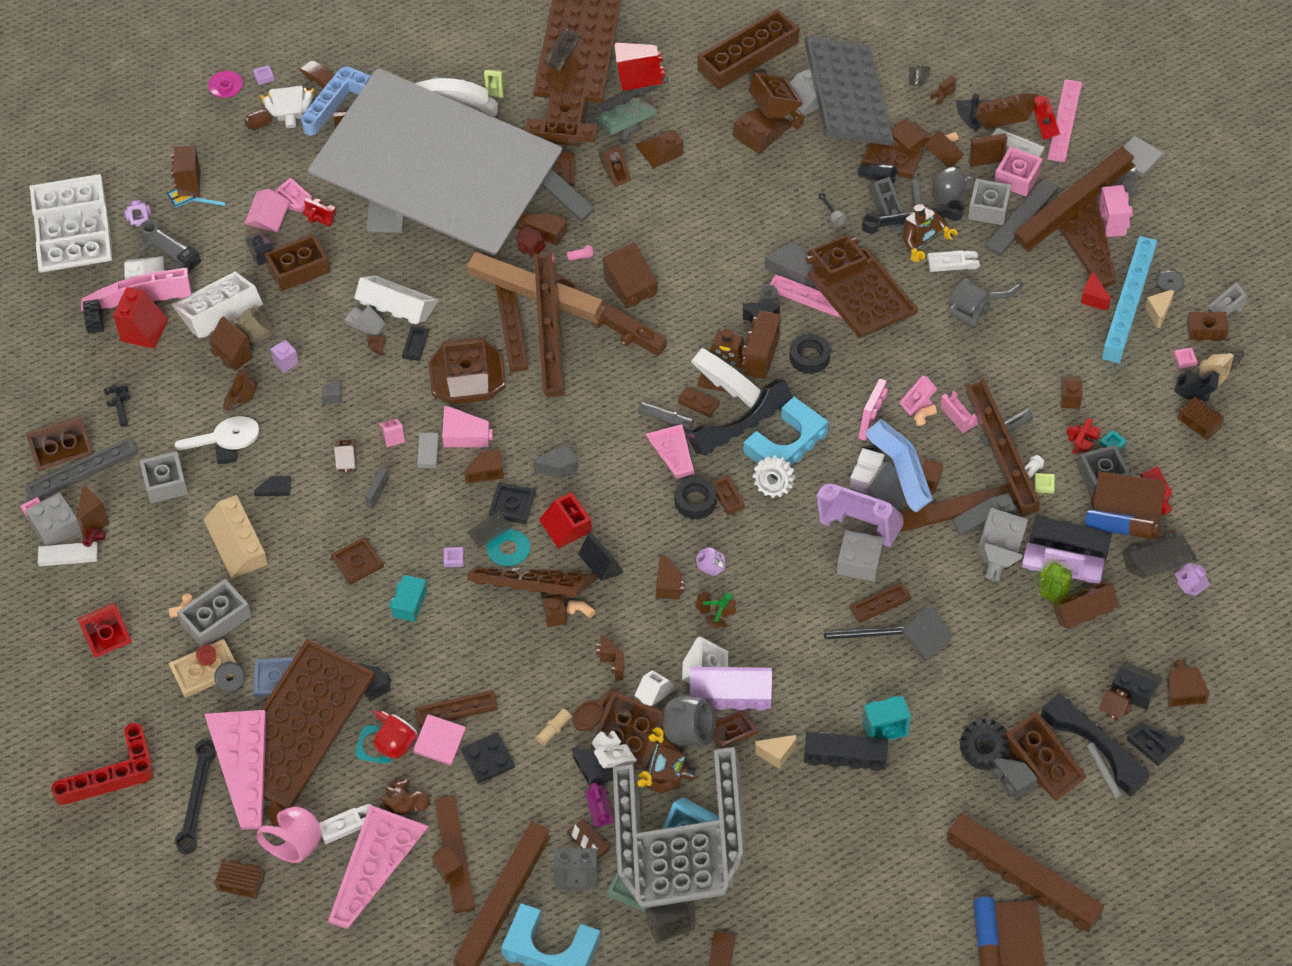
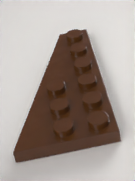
M475 567L467 573V581H474L475 584L479 585L487 583L493 584L494 587L508 586L513 590L528 589L529 592L542 591L547 592L548 595L562 594L568 598L577 597L598 579L593 571L591 574H581V570H574L564 574L562 570L530 569V572H520L519 568H512V570L501 572L500 568Z

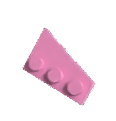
M682 424L646 434L647 439L676 479L695 474Z

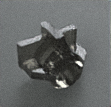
M919 65L916 67L909 66L908 83L910 85L923 86L929 80L931 68Z

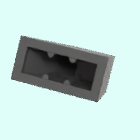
M796 241L765 256V268L806 286L814 285L807 274L815 268L812 264L806 263L805 259L808 255Z

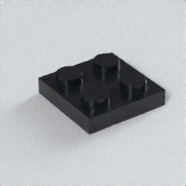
M498 482L489 510V518L527 524L536 489Z
M498 732L461 748V753L478 784L515 768V763Z

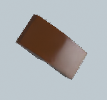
M310 61L299 70L310 82L315 80L323 89L334 77L332 72L315 61Z

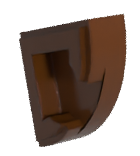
M367 335L369 348H372L373 352L382 355L386 338Z

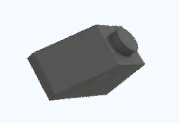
M567 444L533 459L536 473L563 478L572 476L578 471V460Z

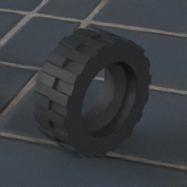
M802 334V336L796 337L792 341V345H790V363L794 369L796 368L797 371L804 374L820 373L829 365L831 348L828 341L817 334ZM805 348H815L819 352V357L815 360H806L802 358L801 351Z
M702 477L687 478L677 485L675 490V507L680 515L682 514L683 517L690 518L691 520H700L713 513L717 504V491L709 480H705ZM699 491L704 494L705 501L701 505H690L686 497L690 492Z

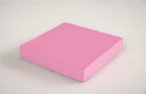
M428 714L413 753L452 766L466 727Z

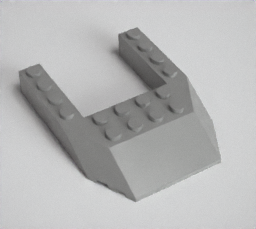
M735 747L714 750L719 820L641 833L639 786L637 784L639 780L634 765L613 767L618 875L641 908L726 895L744 856L745 843L740 765Z

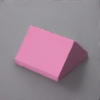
M270 189L257 191L245 224L278 233L290 200Z

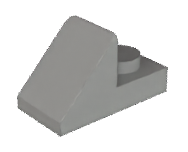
M1236 282L1208 307L1212 312H1226L1227 315L1233 310H1237L1240 313L1248 295Z
M367 306L364 311L354 307L345 318V324L373 336H378L386 325L370 306Z

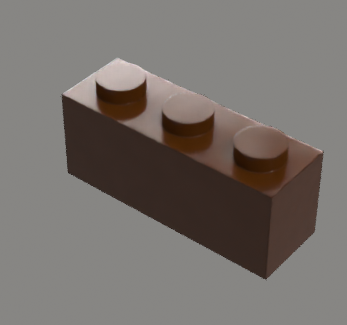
M1105 581L1052 603L1059 625L1067 629L1079 626L1078 623L1083 621H1092L1096 619L1097 615L1111 613L1114 608L1119 607L1113 584Z

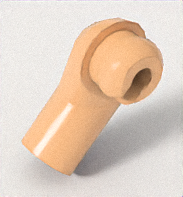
M191 594L182 596L183 602L180 606L169 608L171 618L178 617L177 611L194 600Z

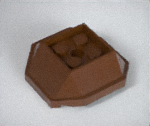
M482 337L444 341L428 362L432 396L437 399L440 398L451 405L488 401L506 388L502 353Z

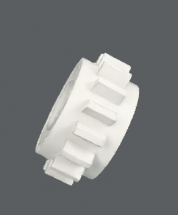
M776 455L771 459L767 456L764 461L761 459L754 468L756 472L753 474V478H756L754 485L758 486V491H762L765 496L771 495L772 498L776 495L782 497L784 493L787 494L790 491L789 488H792L794 485L792 481L796 478V476L792 475L794 468L789 466L790 462H785L783 457L779 459ZM770 474H775L778 480L773 479Z

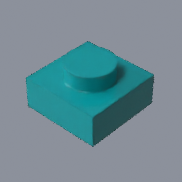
M1112 430L1100 440L1099 445L1103 448L1116 445L1120 451L1126 446L1127 440Z

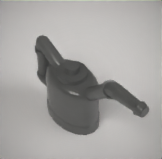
M964 279L955 288L948 300V305L951 306L948 309V313L967 325L975 327L978 324L979 315L984 311H988L990 307L988 305L989 300L1009 299L1024 286V283L1018 282L1009 291L988 292L972 283V281Z

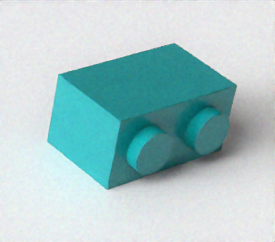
M403 575L401 582L397 583L395 598L392 597L389 605L393 617L412 622L416 621L428 591L426 580Z

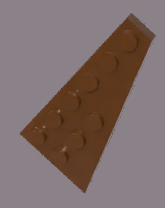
M1095 198L1058 229L1089 275L1094 272L1105 288L1116 284V275L1110 258V249L1107 245L1097 198Z

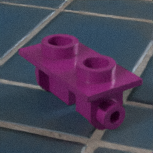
M598 783L591 784L590 789L584 791L594 827L597 828L615 823L605 787L599 786Z

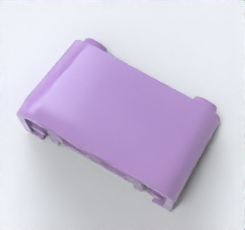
M835 484L822 486L816 495L820 523L830 526L831 521L838 519V521L842 522L847 515L877 525V534L884 537L883 545L887 547L892 546L904 524L903 515L890 503Z

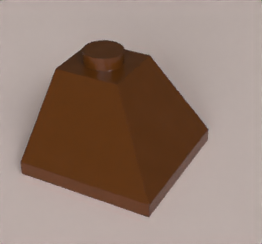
M665 130L635 144L653 169L683 155V140L675 130Z

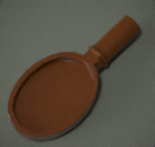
M611 688L599 701L590 700L578 706L572 717L574 727L580 731L594 728L602 719L603 707L608 703L612 691H616V689Z

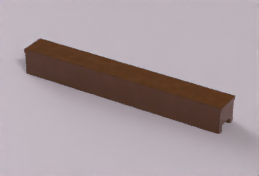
M1121 146L1014 232L1015 242L1019 243L1029 252L1101 194L1102 187L1112 186L1135 167V164L1132 162L1134 156L1124 146Z
M552 252L543 256L536 254L534 255L543 392L547 398L565 396L556 258Z
M982 378L980 382L971 385L967 383L966 394L1021 517L1040 511L1037 494L985 379Z
M531 820L453 959L454 966H480L551 838V836H548L549 828Z

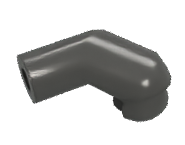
M638 123L621 130V143H628L630 133L640 130Z

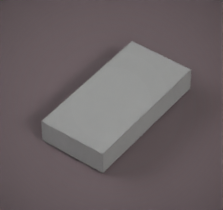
M419 433L418 468H437L438 433Z

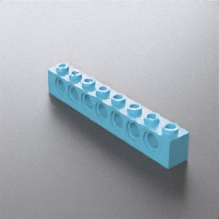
M1139 236L1102 355L1104 360L1119 364L1121 362L1154 257L1157 240Z

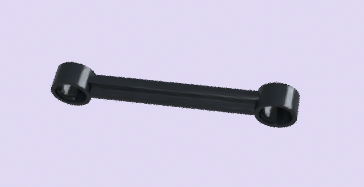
M954 200L950 201L947 207L930 210L936 211L942 218L947 217L950 220L958 221L964 215L965 206L962 202ZM914 212L879 217L874 213H868L863 216L861 228L864 232L873 234L879 230V227L904 224L905 219Z
M209 739L200 740L195 746L198 761L182 832L178 833L175 837L177 850L182 854H191L197 848V840L194 834L210 761L215 759L217 755L214 743ZM205 746L213 748L208 753H204V755L199 754L200 749ZM182 839H193L190 844L184 847L179 846V842Z

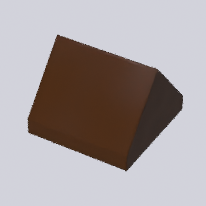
M273 801L265 811L273 827L279 826L277 814L285 810L276 801Z

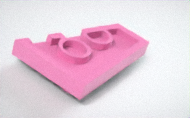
M879 379L864 408L858 439L866 441L867 435L865 432L872 426L878 410L881 409L883 400L886 399L888 389L885 388L887 382L885 380Z

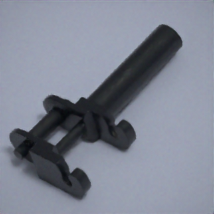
M115 385L109 387V391L104 389L105 395L116 394L115 399H112V403L107 401L106 404L108 407L116 406L120 426L125 427L128 425L123 401L130 400V396L126 393L128 387H117Z

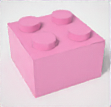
M1009 147L996 170L995 182L1010 184L1012 192L1027 197L1041 173L1043 158Z
M1124 185L1102 187L1099 207L1106 237L1125 236L1127 229L1130 228V217H1132L1133 211L1132 207L1128 204L1129 195L1128 192H1125Z

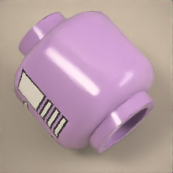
M708 547L701 550L696 558L698 569L710 576L718 575L726 566L723 553Z

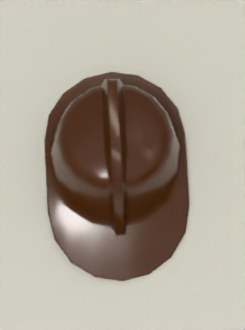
M245 369L238 372L232 387L225 397L223 404L225 411L233 408L236 403L244 404L249 402L255 394L258 384L255 380L248 377Z

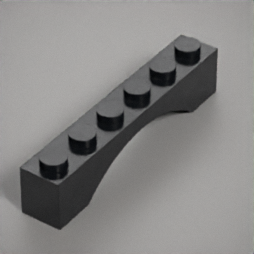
M776 379L761 388L754 405L738 420L721 426L700 425L686 433L696 454L709 455L717 446L727 444L730 438L742 435L748 427H755L763 418L767 419L773 416L774 412L778 409L781 410L793 396L786 381Z
M1058 693L1042 707L1041 717L1055 730L1076 734L1095 744L1109 762L1117 786L1128 796L1132 797L1148 782L1150 776L1148 769L1133 759L1130 752L1124 751L1114 738L1106 735L1098 724H1094L1087 717L1085 712L1078 710L1069 698Z

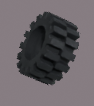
M99 300L83 301V314L87 333L103 332V317Z

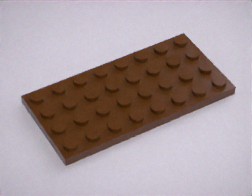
M306 639L261 708V710L266 711L264 798L271 802L276 801L285 809L293 807L375 678V672ZM221 770L220 774L224 777L223 771Z

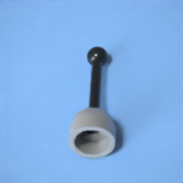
M820 193L819 199L823 200L832 212L831 222L836 227L843 225L846 221V216L841 211H835L825 198L826 195Z

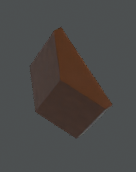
M904 119L891 128L893 139L908 152L926 147L925 143L932 137L916 122Z
M740 710L716 720L713 741L717 747L723 749L758 734L759 730L744 711Z

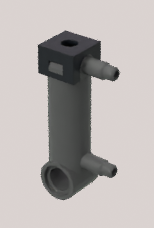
M146 220L141 224L140 229L144 243L139 248L141 253L154 245L178 262L171 270L187 268L188 273L201 263L199 252L190 245L186 247L159 228L156 221Z

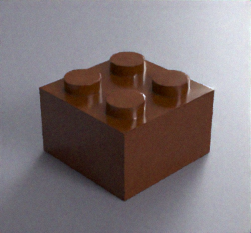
M196 146L174 147V154H171L173 167H170L171 177L175 178L173 180L174 190H177L179 197L200 196L201 169Z

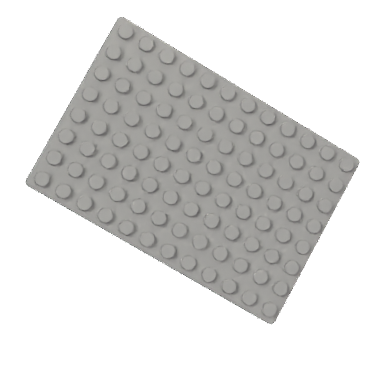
M376 69L308 168V172L317 178L489 254L497 255L560 156L562 147L382 69Z

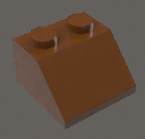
M224 316L220 318L209 339L210 351L215 357L219 356L226 367H231L236 371L252 359L248 338Z

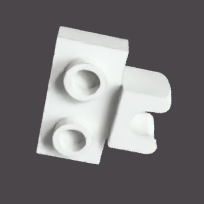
M611 731L608 737L603 732H600L592 742L596 749L594 754L603 768L630 765L636 762L627 744L619 745L621 741L614 731Z

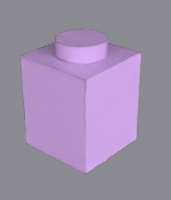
M287 340L270 349L273 362L283 373L299 364L296 350Z

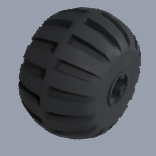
M980 719L972 722L964 729L960 738V750L963 758L974 768L991 770L992 764L994 767V760L996 758L1008 759L1011 748L1007 745L1010 743L1004 736L1008 731L1002 724L991 719ZM989 739L991 741L989 744L991 748L982 750L981 741Z

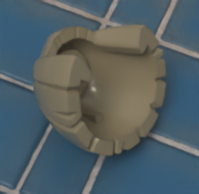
M255 305L250 310L247 309L241 317H235L232 321V324L247 336L249 343L263 341L275 333L270 321Z

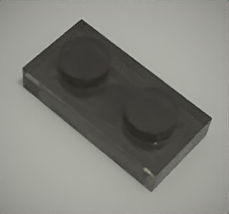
M498 511L467 533L478 549H480L511 527L502 513Z

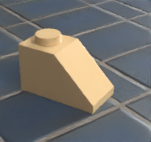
M1231 353L1213 354L1207 360L1204 359L1199 365V376L1202 378L1213 371L1220 374L1218 380L1219 387L1228 378L1234 355Z

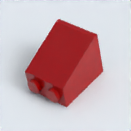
M614 43L622 91L663 84L662 77H665L664 66L660 67V62H663L661 52L657 51V45Z
M126 287L113 314L121 342L153 349L156 348L168 322V318L144 290Z

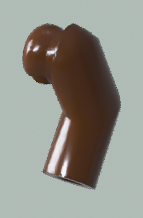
M797 109L790 112L789 115L793 117V121H791L793 127H802L804 115Z

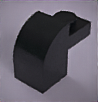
M1189 370L1177 377L1174 392L1185 399L1192 400L1196 397L1204 402L1208 401L1211 392H1214L1218 387L1220 374L1213 371L1201 378Z

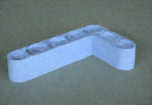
M350 67L340 68L301 118L303 132L309 136L315 135L347 94L353 92L359 95L371 76Z
M880 419L865 433L873 444L893 459L906 502L913 511L918 512L932 501V496L916 450L909 440Z

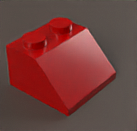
M114 603L77 618L94 658L132 642Z

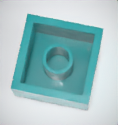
M892 696L883 701H872L864 705L862 726L866 737L885 738L889 741L909 735L911 715L903 696Z

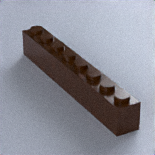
M962 813L948 830L947 840L952 847L960 848L966 852L970 859L983 863L987 870L995 871L1001 875L1005 882L1015 884L1022 893L1030 894L1042 906L1050 907L1060 918H1066L1071 921L1077 929L1085 930L1089 933L1101 917L1105 905Z

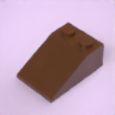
M758 108L744 113L734 122L733 137L756 153L761 154L793 125L784 117L767 118L761 109Z

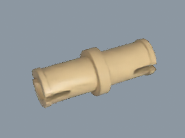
M561 709L552 721L549 720L546 723L547 726L535 739L545 746L555 734L561 732L563 725L572 718L571 714L566 709Z

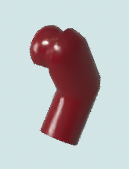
M94 528L87 530L82 544L85 547H91L93 541L105 540V531H99V529Z

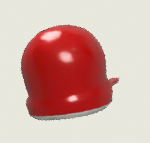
M373 710L372 712L376 714V718L384 724L376 734L373 746L379 753L389 759L403 757L407 754L413 742L417 740V731L409 723L396 715H388L384 711Z

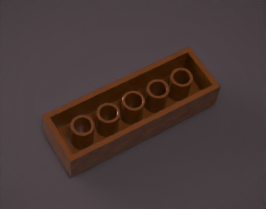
M777 9L698 55V71L720 90L799 43V27Z

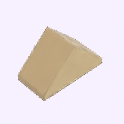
M1173 290L1147 297L1145 309L1157 328H1161L1174 295Z
M796 735L755 741V754L779 769L796 748Z

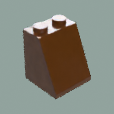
M634 242L603 257L604 280L626 308L636 306L641 301L652 298L658 293V282Z

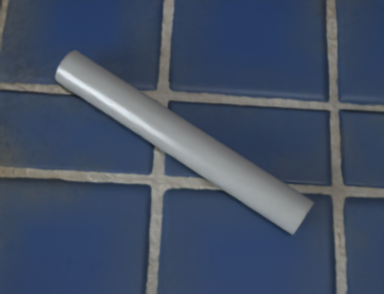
M1088 744L1087 748L1115 798L1122 796L1095 744Z

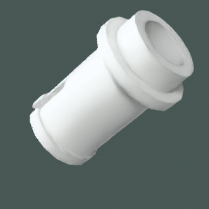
M1038 455L1031 457L1030 462L1025 467L1029 479L1032 478L1038 469L1043 468L1044 460Z

